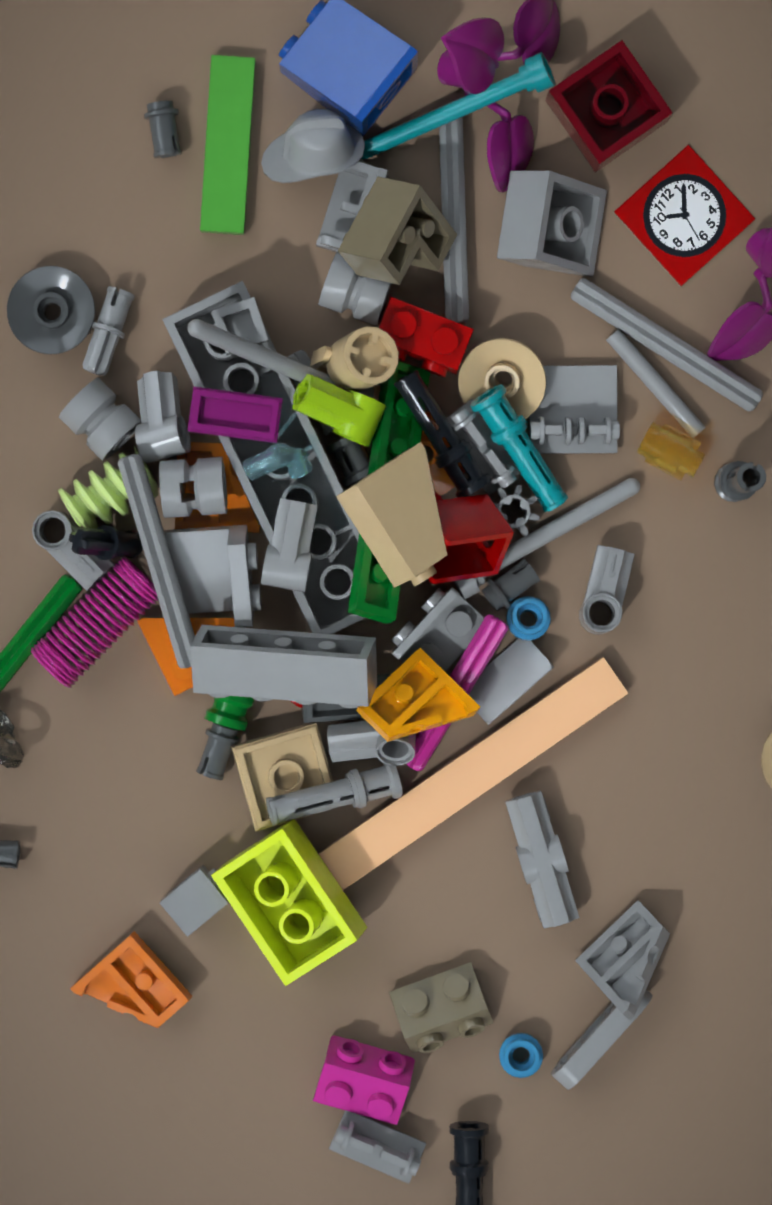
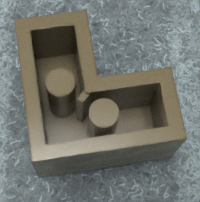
M377 177L349 231L345 234L338 252L358 276L400 285L410 265L439 271L457 233L421 185Z

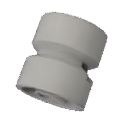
M337 251L328 271L318 305L338 313H343L345 310L350 309L355 319L377 326L393 283L358 276Z
M96 378L87 384L65 406L59 418L76 435L86 434L88 436L86 445L102 461H105L133 436L136 425L141 424V419L125 404L116 406L115 400L117 395L100 378Z
M223 457L198 458L192 466L185 459L160 461L159 484L164 518L188 517L193 509H197L201 515L227 514V485ZM194 481L195 494L185 493V482Z

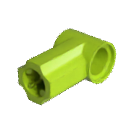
M306 374L302 382L298 384L293 395L292 406L293 410L332 427V432L366 447L370 446L386 408L385 404L352 390L347 392L330 382L310 374Z

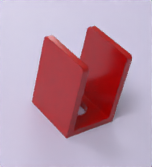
M488 494L437 500L447 556L433 565L437 573L428 578V580L433 584L498 575L514 531ZM488 540H494L492 546L488 544Z

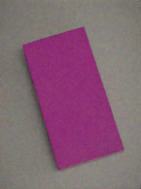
M193 386L188 432L277 444L283 398Z

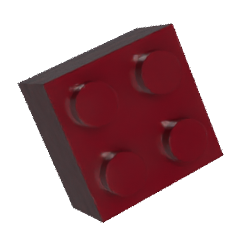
M623 40L550 89L545 100L595 173L665 125L673 114Z

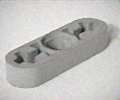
M648 990L645 991L638 1010L631 1020L627 1019L611 1003L559 1060L551 1075L567 1090L573 1088L642 1013L653 995Z

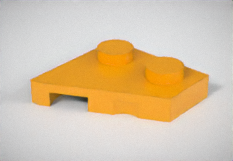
M419 648L375 689L369 706L357 707L356 711L389 742L472 717L479 711L481 706L425 651Z

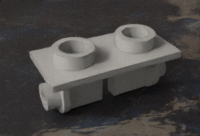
M471 399L448 416L447 420L460 440L465 439L466 442L469 441L472 446L470 453L483 474L489 473L492 478L488 484L482 487L490 495L498 488L502 487L503 489L512 484L517 479L515 476L520 472L503 445L493 443L490 438L492 431L479 411L473 412L470 404L474 400Z
M345 1111L329 1149L409 1184L412 1176H415L421 1163L420 1157L426 1143L363 1115Z

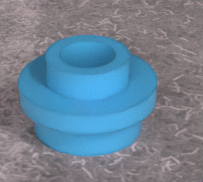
M531 596L521 597L514 601L506 615V622L510 632L515 637L526 641L535 640L544 635L551 620L546 604L540 599ZM524 612L532 613L536 619L535 625L530 627L523 625L520 621V615Z
M516 1033L506 1038L499 1050V1059L503 1069L508 1074L524 1078L538 1071L543 1061V1051L540 1043L533 1036L526 1033ZM519 1047H524L529 1051L528 1058L523 1062L516 1061L512 1056L514 1050Z

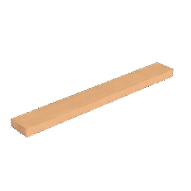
M600 658L404 793L401 798L394 800L318 853L342 890L346 889L628 694L627 690L605 658Z

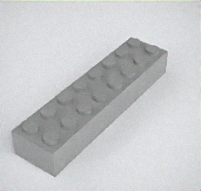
M241 281L162 320L194 387L283 398L277 444L223 436L218 437L270 545L272 543L274 523L280 498L318 505L310 546L312 561L306 591H292L312 633L333 634L365 619V617L348 613L359 532L336 497L343 492V489L308 416L292 409L293 395L295 393L289 377L235 354L226 355L225 350L191 336L187 330L189 322L194 319H199L216 326L212 314L213 310L251 298L244 282ZM266 330L269 342L260 344V346L277 353Z

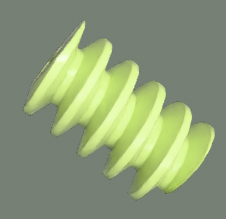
M134 446L135 454H139V451ZM123 452L118 454L119 459L127 456ZM108 461L103 463L105 470L104 478H101L93 470L88 472L90 486L86 487L79 480H73L75 495L71 496L64 489H58L63 503L80 528L83 526L84 528L97 529V517L106 524L113 523L112 508L123 516L128 514V497L120 470L116 469ZM143 461L153 497L155 498L159 496L157 482L148 465Z

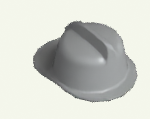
M328 109L310 110L300 115L285 134H282L270 143L263 154L261 164L264 174L272 181L280 183L298 182L319 176L333 175L345 172L355 166L363 157L365 143L362 135L352 126L346 125L344 118Z

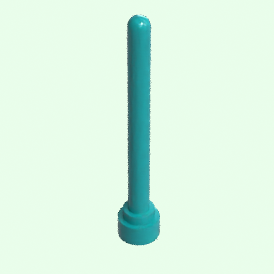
M542 52L525 59V65L518 67V73L491 84L484 92L468 94L365 140V149L361 159L373 157L524 89L528 92L536 89L540 93L555 86V79L546 57Z

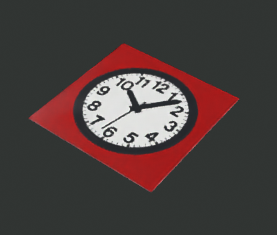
M689 145L614 211L680 286L686 283L755 220L753 215Z

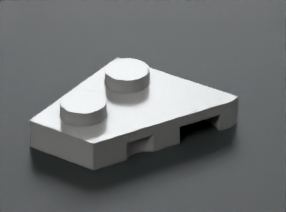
M637 900L575 961L627 1019L631 1020L638 1010L670 933Z

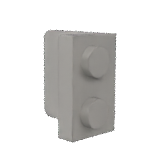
M247 525L165 530L164 534L188 614L233 611L235 627H253L254 611L262 610L260 584L252 583L251 570L258 569V554L256 543H249Z

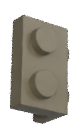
M471 962L389 992L404 1039L412 1053L435 1051L441 1048L445 1041L458 1036L463 1038L476 1036L482 1033L486 1026L493 1023Z

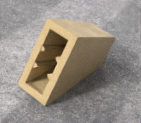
M420 442L336 496L394 588L409 580L414 586L424 582L437 573L433 565L447 556L426 449Z

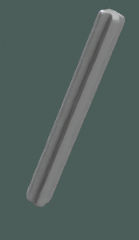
M463 117L439 127L442 215L457 233L443 261L445 318L460 324L468 322L469 319Z
M585 278L580 279L571 292L570 297L573 301L617 329H620L631 338L746 411H753L762 399V390Z
M140 454L128 455L119 459L118 467L177 664L180 668L191 667L190 645L195 638L142 456Z

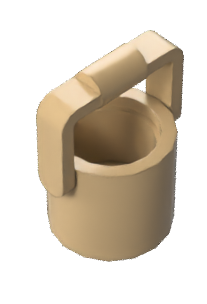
M366 326L338 339L331 347L323 346L313 351L310 367L329 374L330 379L335 385L347 392L349 390L361 392L385 382L394 374L398 365V350L395 341L387 332L378 327Z

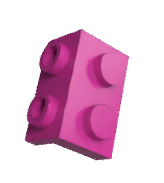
M333 1035L330 1038L313 1101L397 1125L410 1088L415 1060L412 1057L395 1051L384 1050L353 1039Z

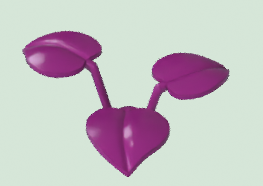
M526 0L520 6L513 26L514 41L518 47L513 51L503 52L504 33L499 22L495 19L486 17L476 18L450 30L441 37L447 50L441 55L438 62L437 75L439 81L444 85L463 88L465 96L468 94H480L492 84L495 69L499 67L498 61L515 60L522 56L523 64L525 65V59L542 52L549 63L557 49L560 37V17L556 2L554 0ZM495 102L487 107L499 114L502 121L495 122L489 130L487 158L494 185L498 192L503 193L508 189L510 171H525L534 149V135L532 126L525 116L515 115L511 118V113Z
M764 228L757 231L746 244L747 253L759 267L754 271L753 275L759 281L763 298L762 305L754 301L748 302L736 309L727 318L707 352V356L714 361L747 358L764 349L772 340V312H769L772 308V299L767 283V278H772V228Z

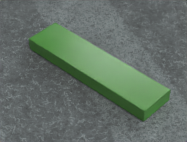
M211 55L200 231L202 233L245 235L256 59L253 57Z

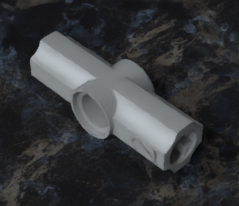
M541 790L505 801L518 846L515 848L526 884L531 886L534 903L543 928L560 926L578 919L579 914L566 875L569 869L558 834L554 835L550 822L551 818Z

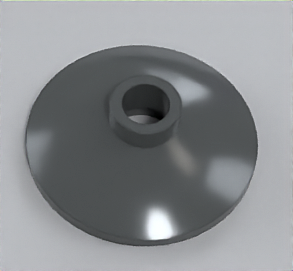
M44 266L29 271L15 283L7 301V318L13 334L23 345L42 354H60L74 349L87 337L95 318V303L89 287L77 274L58 266ZM51 304H57L61 309L60 316L55 320L47 319L45 314L46 308Z

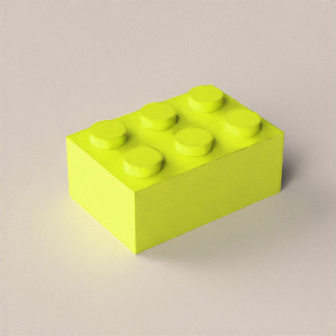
M295 819L288 821L224 863L211 875L285 986L356 942L367 929L366 924Z

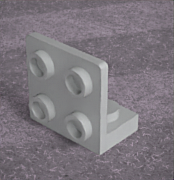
M450 587L446 593L438 588L421 606L427 614L416 626L408 621L391 639L397 645L392 654L398 660L400 659L404 663L417 649L421 648L446 671L464 652L483 622L484 617L464 600L453 587Z

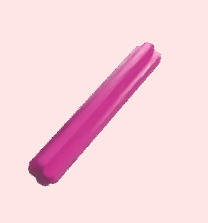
M489 614L484 618L450 674V677L468 695L508 631L509 626L494 615ZM451 723L416 733L415 756L412 761L405 765L413 770L422 771Z

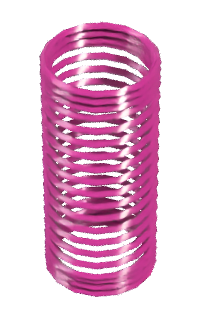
M126 557L118 560V563H115V566H113V570L131 586L141 599L133 594L111 571H107V575L126 592L137 606L129 601L106 577H102V581L132 612L125 608L100 582H96V586L122 611L126 618L95 588H91L93 595L117 617L121 624L110 616L88 593H85L86 599L111 622L115 629L106 623L85 600L79 599L80 604L105 627L109 634L102 630L80 606L74 605V609L99 632L104 640L97 636L75 612L68 610V614L92 636L99 646L93 643L70 618L63 616L65 623L88 643L94 652L88 649L61 621H57L58 627L89 658L84 656L56 627H52V632L84 664L79 662L56 637L46 632V637L75 664L78 670L70 665L62 654L45 638H41V641H37V644L31 647V653L38 662L65 687L71 688V685H75V682H78V675L84 676V670H89V664L95 665L94 658L100 659V653H106V647H112L111 641L117 642V636L123 637V631H128V625L134 626L133 619L139 620V614L145 615L144 608L150 609L149 602L156 604V601H159L154 584Z

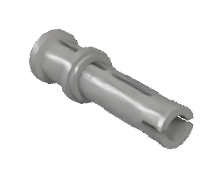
M384 764V766L359 772L357 769L349 770V773L345 774L344 779L275 797L266 798V806L270 821L274 826L282 822L350 804L354 808L358 807L360 809L366 807L367 802L392 796L394 799L402 797V785L396 765Z

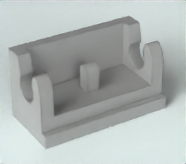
M358 162L345 172L338 173L316 243L317 247L333 252L338 251L345 234L349 231L377 177L388 178V170Z

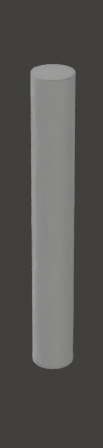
M620 329L615 331L606 340L692 439L706 428Z

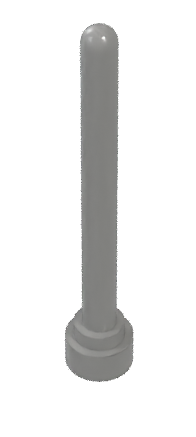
M194 319L188 324L187 330L191 336L296 381L302 382L306 374H310L335 385L328 374L202 320ZM374 387L358 393L373 398Z
M628 478L527 536L513 542L507 549L500 570L634 496L640 490L639 481L635 478ZM489 576L453 582L465 600L480 592L479 587L486 583L484 579Z

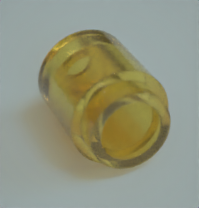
M652 422L636 452L646 458L645 463L680 481L685 474L694 477L705 456L704 453L698 450L702 442L666 423L662 427Z

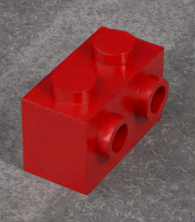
M393 297L389 300L379 329L387 332L395 341L398 350V360L405 361L406 356L423 362L421 366L423 370L444 378L447 372L457 374L474 330Z

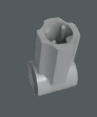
M158 370L144 373L143 377L137 381L141 424L136 425L135 439L139 454L144 462L150 463L189 453L191 450V440L187 424L181 416L177 377L172 372H160Z
M280 498L274 523L271 545L268 544L261 576L262 585L299 592L306 591L312 561L310 546L318 505Z
M43 512L33 522L32 534L34 540L39 546L46 549L86 591H89L115 564L111 560H101L95 555L75 554L72 551V542L69 541V536L72 532L77 533L79 527L73 519L63 512ZM53 518H58L65 525V536L58 543H51L44 536V526Z
M597 545L584 601L579 610L581 626L587 632L602 635L612 631L619 625L635 554L613 547ZM602 602L610 608L611 620L606 626H598L591 621L589 609L593 603Z
M367 721L328 725L327 739L332 762L378 758L384 764L400 766L409 763L415 756L416 733L387 742Z

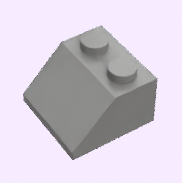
M510 171L497 258L525 267L593 277L607 190L553 171Z

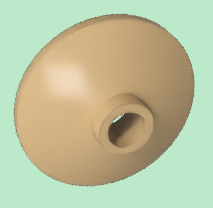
M508 338L490 339L474 347L465 357L459 371L458 387L463 402L466 404L471 399L475 400L487 390L501 384L497 381L496 374L500 371H506L512 377V382L504 385L507 390L505 393L506 398L518 416L523 415L526 419L532 415L541 404L546 390V373L536 353L525 344Z

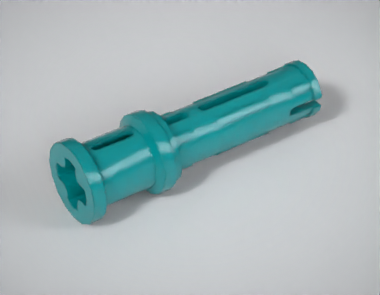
M499 384L472 401L470 407L473 412L479 411L492 431L490 438L493 443L503 445L522 477L537 497L543 511H552L562 505L568 499V496L526 433L527 421L524 416L516 414L505 396L506 388L503 384Z

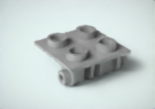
M617 365L544 366L546 373L545 394L537 410L529 416V437L539 453H617V439L620 437V424L617 421Z

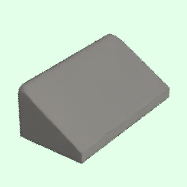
M518 638L485 667L471 690L469 696L481 706L477 713L488 725L491 724L552 670L554 666L531 641Z

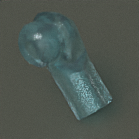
M274 446L243 461L244 471L252 481L283 467L288 468L289 475L293 479L301 478L313 470V466L307 458L310 456L309 453L300 447Z

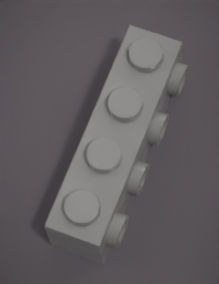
M201 625L190 645L193 693L209 694L215 698L239 696L251 697L256 701L277 699L296 701L302 705L327 703L339 704L344 708L369 706L377 687L375 637Z

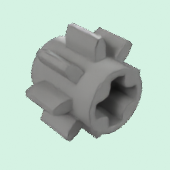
M517 485L514 495L509 496L501 487L498 488L497 493L501 501L495 504V506L501 513L502 506L510 505L512 500L518 501V509L525 511L524 517L515 519L514 523L509 525L512 529L518 528L522 535L527 536L528 529L524 524L528 520H540V516L530 513V505L536 502L537 497H530L527 500L521 497V485ZM501 513L502 516H503V517L505 518V520L507 521V515L504 514V513Z

